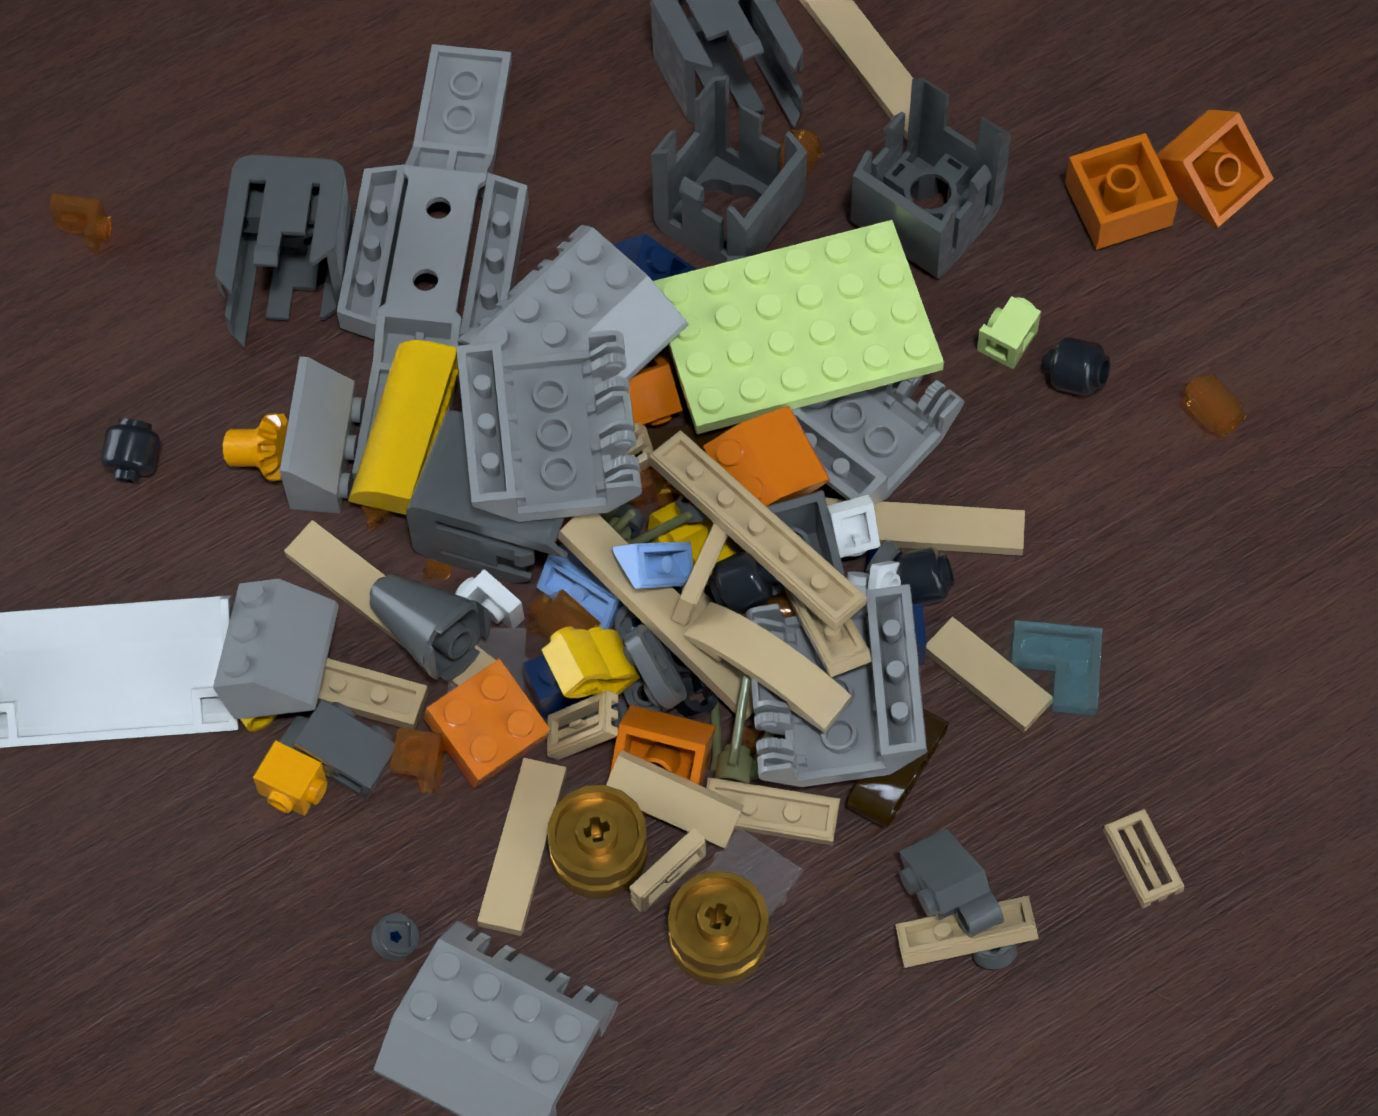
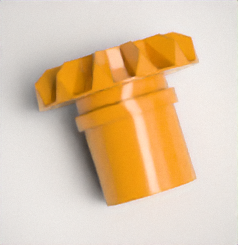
M269 413L263 417L259 427L256 429H229L223 440V455L227 465L230 467L260 468L267 480H282L280 466L288 426L285 415Z

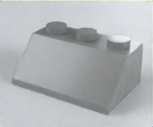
M299 356L280 474L290 509L340 514L343 498L349 499L352 488V474L347 473L349 460L355 459L358 436L353 435L355 423L362 422L364 398L358 397L354 380L309 357Z
M281 579L239 584L213 684L214 690L234 719L315 710L339 608L335 600Z

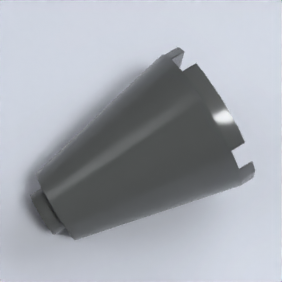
M395 573L379 578L370 590V607L432 678L438 680L441 677L445 681L452 680L465 672L480 654V651L475 649V646L480 636L487 639L490 632L491 616L488 609L479 602Z

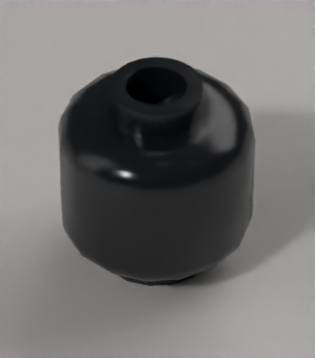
M1064 338L1055 349L1051 348L1048 351L1044 369L1046 373L1050 374L1051 383L1056 390L1090 396L1098 388L1105 386L1109 377L1111 362L1110 357L1105 355L1104 349L1099 343L1076 338Z
M119 419L117 425L110 426L106 430L101 463L103 467L114 472V480L136 484L139 481V476H149L154 473L160 437L152 431L150 423L134 419Z
M927 546L900 553L895 559V562H899L896 574L900 577L901 585L910 584L912 604H923L924 606L943 601L948 596L949 588L955 586L947 554H940L935 547Z
M745 550L718 561L714 566L713 576L709 577L710 589L717 604L738 614L745 613L750 608L768 603L773 595L772 584L778 581Z

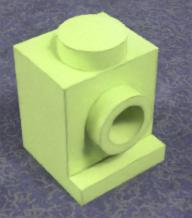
M1011 296L1003 309L997 307L991 315L988 324H983L979 330L977 351L1014 369L1038 332L1041 311L1036 309L1028 300Z

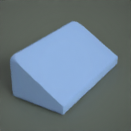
M691 542L639 543L612 547L614 555L635 589L685 586L693 570Z
M564 544L560 545L559 547L568 552L567 558L548 554L536 588L596 626L602 627L603 630L611 629L618 610L624 604Z

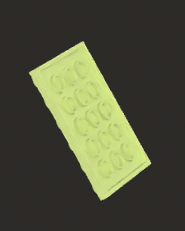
M893 220L653 281L689 324L668 344V348L696 434L738 424L786 406L796 409L943 370L944 361Z

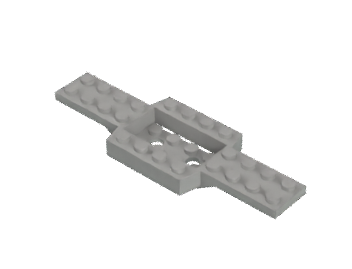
M432 44L414 143L406 163L364 169L337 307V316L341 329L375 340L373 363L352 470L353 480L356 477L397 346L409 340H424L453 347L461 346L462 344L458 339L471 327L478 328L479 326L476 322L483 316L492 318L498 312L496 304L502 298L508 300L507 293L515 287L529 205L528 188L525 184L493 174L512 66V52ZM477 197L483 198L463 318L461 319L457 310ZM435 202H445L451 207L450 213L441 219L429 216L427 209ZM423 273H430L437 277L438 283L433 289L422 291L414 285L416 277ZM455 388L449 404L448 411H452Z

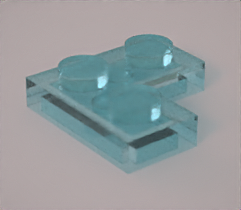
M1015 620L1011 664L1016 668L1055 671L1053 712L1096 716L1103 628Z

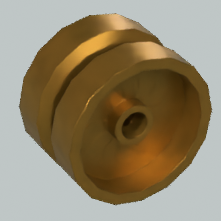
M591 785L568 793L554 807L548 822V844L551 865L559 881L573 893L590 899L612 898L629 890V887L642 876L648 860L646 822L637 802L622 790L607 785Z
M716 870L698 874L680 887L670 905L668 916L669 942L673 959L686 975L702 984L724 986L738 983L756 971L766 954L769 915L765 899L755 885L737 873Z

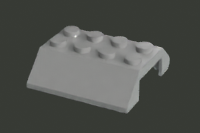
M581 225L568 237L570 242L563 241L557 247L559 256L553 261L544 259L537 265L540 269L539 271L532 270L507 293L508 300L502 298L496 304L498 312L492 318L483 316L476 322L479 326L478 328L471 327L458 339L462 345L500 342L502 359L589 350L588 332L616 330L620 331L624 336V355L627 361L626 369L620 371L616 377H625L629 381L689 324L646 273L593 227Z
M620 331L588 332L589 350L502 359L500 342L456 346L472 507L518 522L608 513L642 493L639 460L635 455L624 454L630 448L636 446L635 444L637 443L634 433L635 427L631 395L629 393V381L625 377H616L627 366L624 355V336Z
M922 375L792 409L831 479L826 484L847 500L869 495L873 504L886 500L938 446L962 409L965 402L964 399L951 389L945 391V385L936 380L928 386L917 404L910 398L924 376Z
M910 584L866 590L867 606L860 609L851 619L870 651L872 662L831 677L852 696V700L826 733L790 710L787 701L751 678L753 711L756 714L754 716L755 728L757 730L760 729V731L764 730L765 732L785 735V739L766 737L756 742L757 754L760 755L757 758L758 775L761 780L806 787L885 776L894 773L927 753ZM779 604L753 607L746 611L747 619L790 645L828 674L797 616L785 618Z
M457 921L438 938L395 1011L375 1064L374 1072L457 1116H557L556 1104L594 1036H603L616 1012L618 1001L602 993L598 994L592 1001L595 990L587 985L571 999L565 996L569 987V976L560 973L554 978L555 969L522 952L514 958L516 950L508 945L501 948L491 958L485 955L489 949L491 937L482 932L475 937L476 929L461 921Z

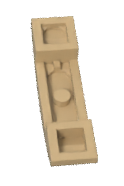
M710 602L684 634L686 640L717 661H720L722 658L787 701L790 710L824 733H826L852 700V696L843 687L797 650L756 623L721 605Z

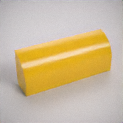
M424 340L404 341L397 346L349 495V502L406 515L407 507L445 412L448 411L459 376L456 347Z

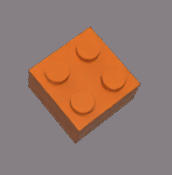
M1146 133L1069 157L1065 185L1096 250L1173 225L1178 198Z
M497 659L428 706L423 717L473 789H476L544 742L551 731L500 659Z

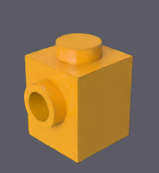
M276 740L253 776L258 793L267 797V802L271 806L284 813H290L293 810L304 816L311 804L317 805L321 801L328 785L322 762Z

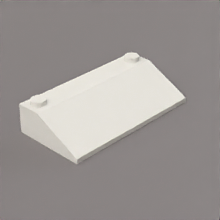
M233 595L0 612V748L239 730V719L233 718L213 688L234 606Z

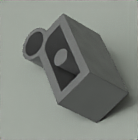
M322 699L309 719L295 716L279 742L322 762L326 776L367 800L395 757L398 744L393 742L392 735L377 725L368 727L356 720L355 713L339 702L330 704Z
M948 829L942 830L899 851L904 869L899 871L901 881L909 895L917 894L927 916L935 915L938 920H941L956 913L961 927L970 938L1004 922L1002 910L990 890L984 869Z

